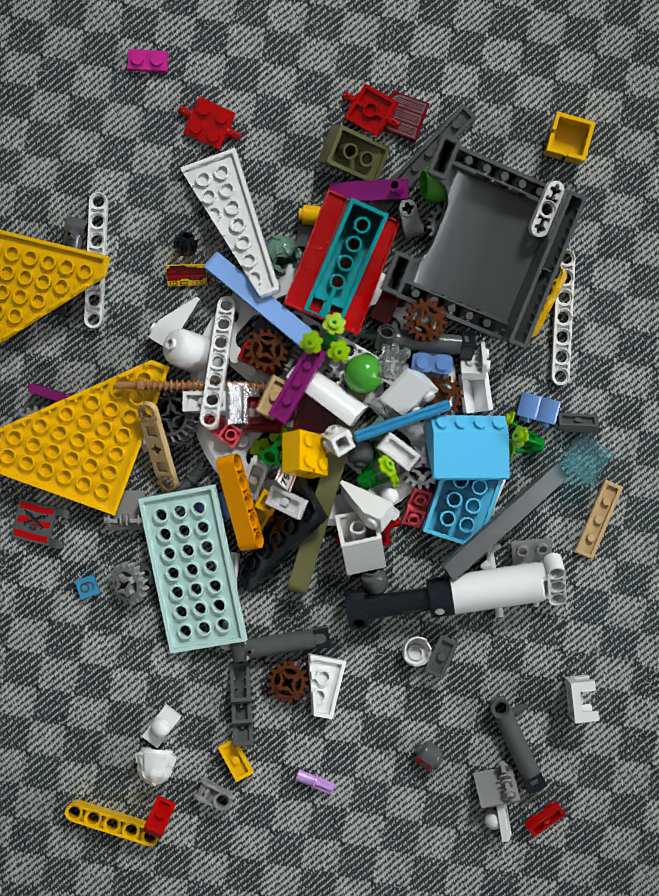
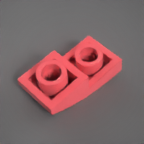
M212 415L204 418V423L207 425L215 422V417ZM221 415L218 426L213 430H207L232 448L235 447L244 434V431Z
M416 485L413 487L406 503L401 523L420 528L427 514L426 508L434 494L433 489H427L425 486H422L421 490H419Z

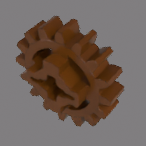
M421 298L417 300V303H410L412 309H405L409 314L403 316V319L407 320L403 327H409L407 334L413 333L412 339L416 340L420 337V342H425L427 338L428 342H431L433 337H440L438 332H445L442 325L448 323L443 320L447 313H441L444 307H437L438 301L431 303L430 298H426L424 302ZM427 307L431 308L435 314L431 313ZM417 310V315L415 319H413L414 313ZM428 317V321L426 323H422V319ZM437 321V325H436L435 329H433V326H434L435 322ZM415 327H419L422 330V333L419 332Z
M270 328L267 329V333L260 329L259 335L253 332L252 336L254 339L248 338L247 342L250 346H245V350L249 351V353L245 354V357L251 358L249 365L255 363V370L262 367L263 373L266 372L267 368L274 372V366L280 369V361L286 362V358L283 355H288L289 351L284 350V348L288 347V343H282L284 336L278 337L277 330L272 334ZM263 338H271L273 340L266 341ZM256 343L259 349L254 355L253 347ZM278 346L280 347L279 357H277V355L275 354V350L278 348ZM263 347L267 349L270 347V354L267 352L263 354ZM269 360L270 363H262L260 361Z
M440 375L439 380L435 376L432 377V383L439 390L435 393V398L424 406L442 402V400L437 399L439 391H441L442 394H447V397L444 398L445 400L450 401L451 396L455 395V401L449 411L440 413V415L445 413L452 415V410L457 413L458 409L456 406H462L463 404L459 401L460 398L464 397V395L459 394V391L463 388H457L458 381L456 380L452 383L451 376L444 380L443 375ZM441 383L449 385L452 389L447 390L443 388Z
M284 659L283 665L276 662L277 668H270L273 674L267 675V678L271 679V681L267 682V686H272L269 693L275 692L274 699L281 697L282 703L285 702V699L292 703L294 697L299 701V694L304 696L306 694L303 688H309V684L305 683V681L309 680V676H304L307 669L301 670L302 664L294 665L295 661L293 659L290 664H288L286 659ZM286 668L293 669L295 672H289ZM279 673L281 679L275 684V677ZM285 677L293 679L291 685L288 683L284 684ZM301 678V686L297 689L296 682ZM286 690L289 691L290 694H285L281 691Z

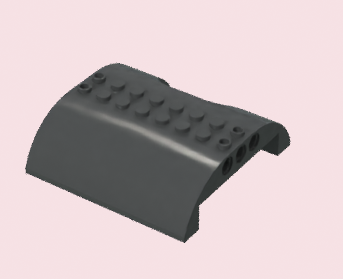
M442 133L426 172L442 186L446 198L445 207L428 249L420 257L414 258L395 250L380 289L408 303H417V300L421 298L424 302L426 298H430L431 303L438 301L437 307H444L441 313H447V316L444 318L526 349L588 197L572 190H565L548 233L543 237H534L529 233L528 227L547 183L461 146V140ZM555 187L550 188L553 191L552 196L558 193ZM545 203L542 206V213L548 215L551 212V206ZM538 216V219H542L541 222L547 221V218H541ZM541 222L539 225H535L534 227L537 229V232L543 230V228L540 227ZM427 307L430 312L435 314L431 308Z

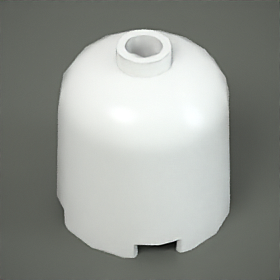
M177 329L166 337L163 344V354L166 361L191 374L199 371L204 372L208 368L212 341L201 334L186 329Z

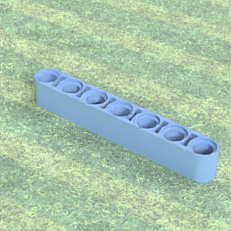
M216 251L203 266L298 347H300L303 334L313 331L271 295L261 298L248 276Z

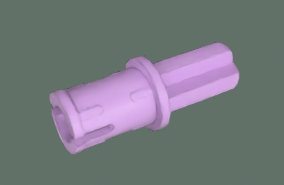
M299 769L295 781L310 786L312 790L315 788L328 794H332L335 787L333 782L318 777V774L315 776Z

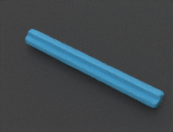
M444 400L355 431V440L360 442L449 411L451 409L448 400Z

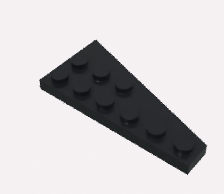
M297 475L290 491L308 500L302 518L296 519L275 509L264 527L263 547L254 549L252 554L247 556L238 572L237 577L244 591H251L328 519L306 478L298 477Z

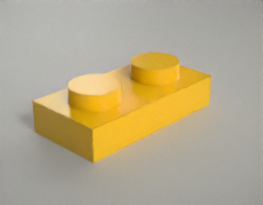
M233 738L217 747L236 782L254 773L242 748L233 746Z

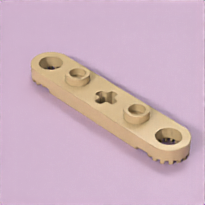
M145 401L138 407L137 414H139L138 416L141 419L140 424L155 476L158 478V485H160L159 488H162V491L164 490L165 493L174 492L179 486V481L159 410L154 403ZM145 408L151 410V415L146 413ZM166 479H167V481L169 480V482L171 481V484H172L171 486H169V485L166 483V481H165Z

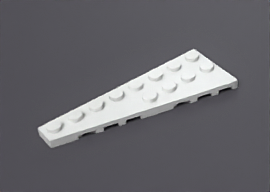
M232 148L180 167L260 297L264 298L280 292L236 149Z

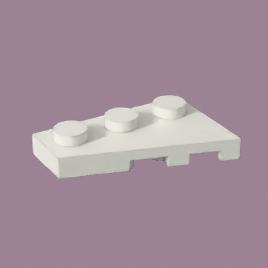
M308 653L311 713L313 716L332 719L346 661Z

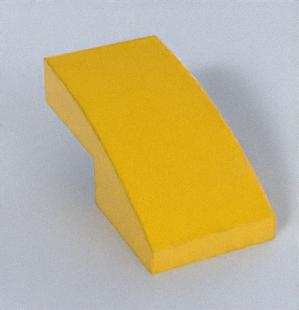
M265 488L254 504L262 531L276 509L265 504L270 492Z

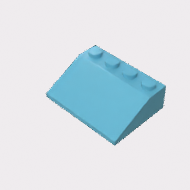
M435 415L427 419L423 426L433 480H508L510 478L509 431L505 416Z
M437 480L433 490L434 494L429 502L427 514L420 530L463 545L490 520L503 480Z

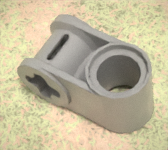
M410 199L402 201L398 207V215L404 239L407 240L424 235V227L416 203ZM405 205H407L408 208H412L409 214L407 213V211L402 210L404 209Z
M201 778V785L193 797L199 802L208 804L217 810L224 811L228 809L233 800L231 791L210 779ZM221 795L227 797L228 803L223 804L219 802L218 797Z

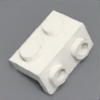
M481 341L480 350H475L472 360L460 359L461 379L485 380L486 372H490L489 349L485 348V341Z

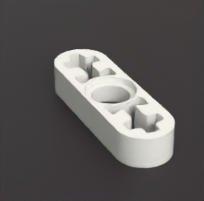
M551 181L545 185L528 227L529 233L532 236L543 237L548 233L565 191L561 182ZM556 186L558 193L552 196L553 191L550 188ZM545 203L551 206V212L548 215L542 213V206ZM538 216L541 218H547V221L541 222L542 219H538ZM541 222L540 227L543 228V230L537 232V229L534 227L535 225H539Z

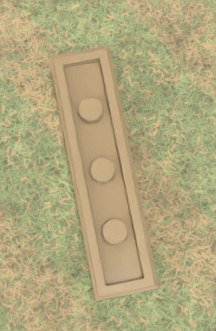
M606 479L603 480L573 552L593 560L622 492V486Z

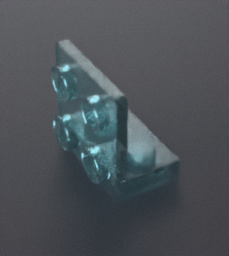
M581 432L558 462L588 486L593 487L598 481L596 479L597 476L612 459L613 454L587 433Z

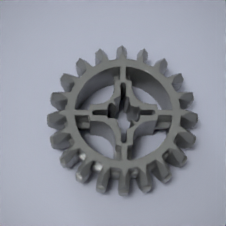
M173 390L170 393H163V397L158 398L159 403L156 406L159 410L167 442L169 444L188 442V438L194 437L192 432L198 431L196 425L201 423L198 421L200 413H184L182 411V391L176 392Z

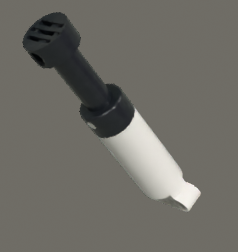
M558 553L546 555L543 563L533 562L467 572L460 575L455 581H452L448 575L427 578L425 580L426 587L369 596L365 595L364 588L344 591L350 631L370 628V619L430 611L431 617L437 618L530 603L538 607L540 602L546 599L549 600L551 605L556 606L563 604L567 599L566 572L562 557Z

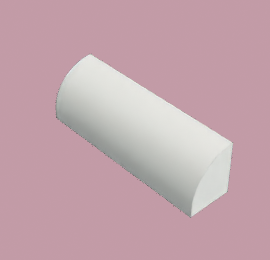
M294 367L291 369V371H290V372L288 373V375L286 376L287 379L289 378V376H290L291 372L293 371ZM320 370L317 371L306 390L308 395L349 426H354L367 408L366 405Z

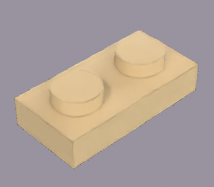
M271 375L255 412L270 420H274L275 417L269 415L268 412L286 381Z

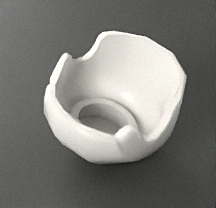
M414 636L408 638L403 644L402 656L410 666L420 667L428 662L432 648L426 638Z

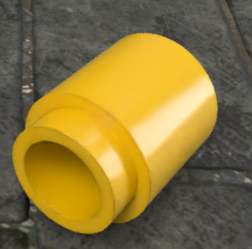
M304 205L303 208H299L298 220H302V225L314 226L321 206Z

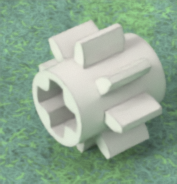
M333 368L332 373L326 372L327 377L333 381L337 377L340 380L337 381V384L346 390L343 370L337 373V369Z

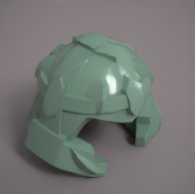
M280 235L273 236L268 244H266L275 275L284 276L286 275V269H281V265L297 262L296 265L298 267L303 253L292 238Z

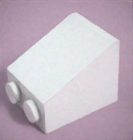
M355 512L335 515L347 575L386 567L380 531L365 525Z

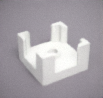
M588 674L564 677L569 717L575 724L599 721V712L592 711L591 704H583L582 694L580 693L595 691V680L590 679Z

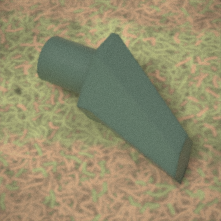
M377 329L362 330L359 332V336L362 339L374 341Z

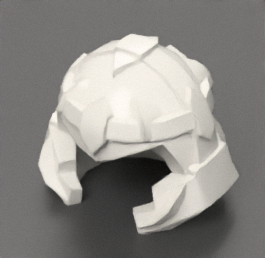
M141 747L140 751L135 753L138 774L150 786L161 784L171 776L178 757L170 749L156 750L151 749V747Z

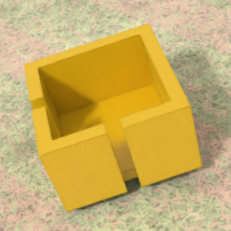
M557 111L553 117L550 135L547 139L543 155L559 160L565 157L564 161L582 165L586 160L596 122Z
M301 429L282 433V473L293 476L298 475V477L307 479L328 476V458L325 457V454H328V452L323 447L322 442L324 440L321 434Z

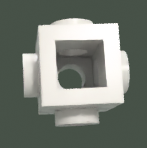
M339 424L328 427L326 432L321 434L325 450L337 457L355 447L352 440L353 436L349 429Z

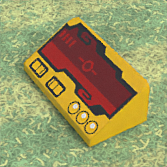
M205 264L166 265L168 286L207 285V270L203 267Z

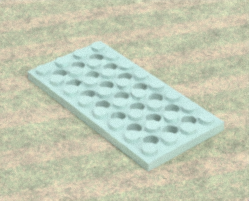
M216 484L139 498L138 502L170 654L247 641ZM197 502L204 505L203 513L195 510ZM177 506L184 507V516H179L176 513ZM159 509H163L166 512L165 520H161L158 517L157 512ZM200 522L207 523V532H202L199 529ZM182 525L189 528L188 536L181 534L180 527ZM163 529L170 531L171 536L169 539L162 537L161 532ZM205 541L212 544L211 552L204 550L203 543ZM185 545L193 547L192 555L185 553ZM167 548H171L174 551V558L166 556L165 551ZM208 561L215 562L217 566L215 571H210L207 568ZM190 564H194L197 567V574L189 572L188 566ZM173 567L178 570L179 575L177 578L170 575V568ZM213 580L220 583V590L216 591L211 587ZM193 584L201 586L202 591L200 594L193 592ZM175 587L182 589L183 594L181 597L175 596L173 592ZM216 600L224 602L225 607L223 610L216 608ZM197 603L204 604L206 608L204 613L197 611ZM179 606H183L186 609V616L178 614L177 609ZM220 619H225L228 622V629H222L219 626ZM202 622L209 625V632L201 630L200 624ZM185 625L190 628V635L182 633V626Z

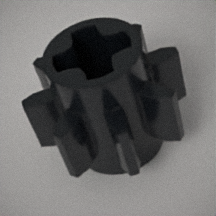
M181 232L179 236L176 235L173 248L177 249V253L180 256L188 257L192 253H196L198 240H194V235L190 232Z

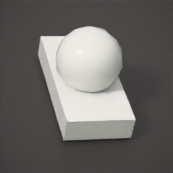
M390 431L387 432L376 446L408 472L421 457L418 452Z
M371 486L366 489V491L389 500L393 504L398 500V492L393 487H384L379 493L374 488H371ZM395 507L393 521L400 515V511Z
M166 704L142 737L158 748L182 715Z
M507 804L498 805L497 811H489L485 815L484 821L491 830L500 829L502 842H509L512 834Z

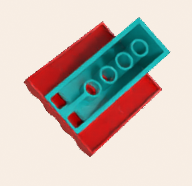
M328 189L284 304L324 321L326 315H333L336 312L340 313L342 319L346 321L345 326H343L344 329L359 335L401 221L354 198L345 197ZM350 239L354 242L352 246H348Z

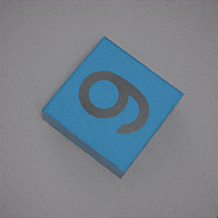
M94 574L75 581L81 600L101 593Z

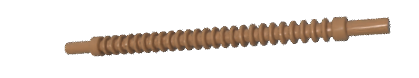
M137 379V381H116V389H136L137 392H143L144 390L149 392L150 389L153 392L156 389L159 392L162 389L164 392L170 390V392L176 390V392L178 390L182 392L184 390L202 391L205 387V382H201V380L199 382L195 380L193 382H190V380H187V382H184V380L178 382V380L176 382L172 380L170 382H167V380L155 382L154 379L152 382L147 379V382H144L143 379ZM211 380L210 384L212 386H218L220 382L217 380L214 383L213 380ZM228 380L225 383L224 391L244 390L247 393L250 390L253 393L255 390L259 393L261 390L263 393L267 383L265 381H262V383H259V381L248 383L247 380L245 383H242L241 380L239 383H236L235 380L231 383Z

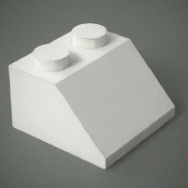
M407 368L380 398L399 414L404 415L419 410L426 403L431 402L439 389L424 373Z

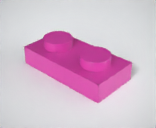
M128 49L127 69L128 71L168 73L169 53L168 51Z

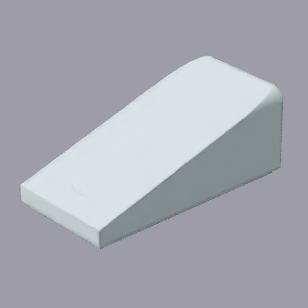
M257 455L252 457L246 472L254 501H257L272 466L265 464Z

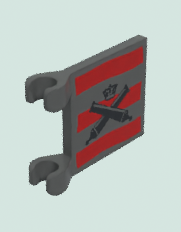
M20 498L11 537L61 549L64 547L65 542L51 538L56 516L70 518L72 511Z

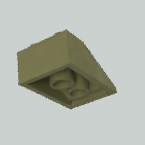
M331 124L317 162L363 181L379 180L391 148L344 125Z

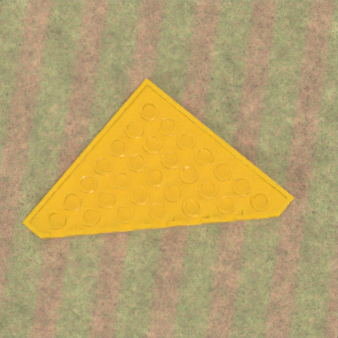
M0 230V344L104 279L111 257Z
M149 360L1 427L0 474L115 516L144 439L140 424L141 419L138 416L139 414H137V409L145 401H150L156 405L161 393L157 389L155 392L152 389L149 392L147 390L137 392L136 389H116V381H137V379H143L144 382H147V379L152 382L154 379L155 382H158V380L164 382L170 366ZM145 408L146 413L151 415V410Z

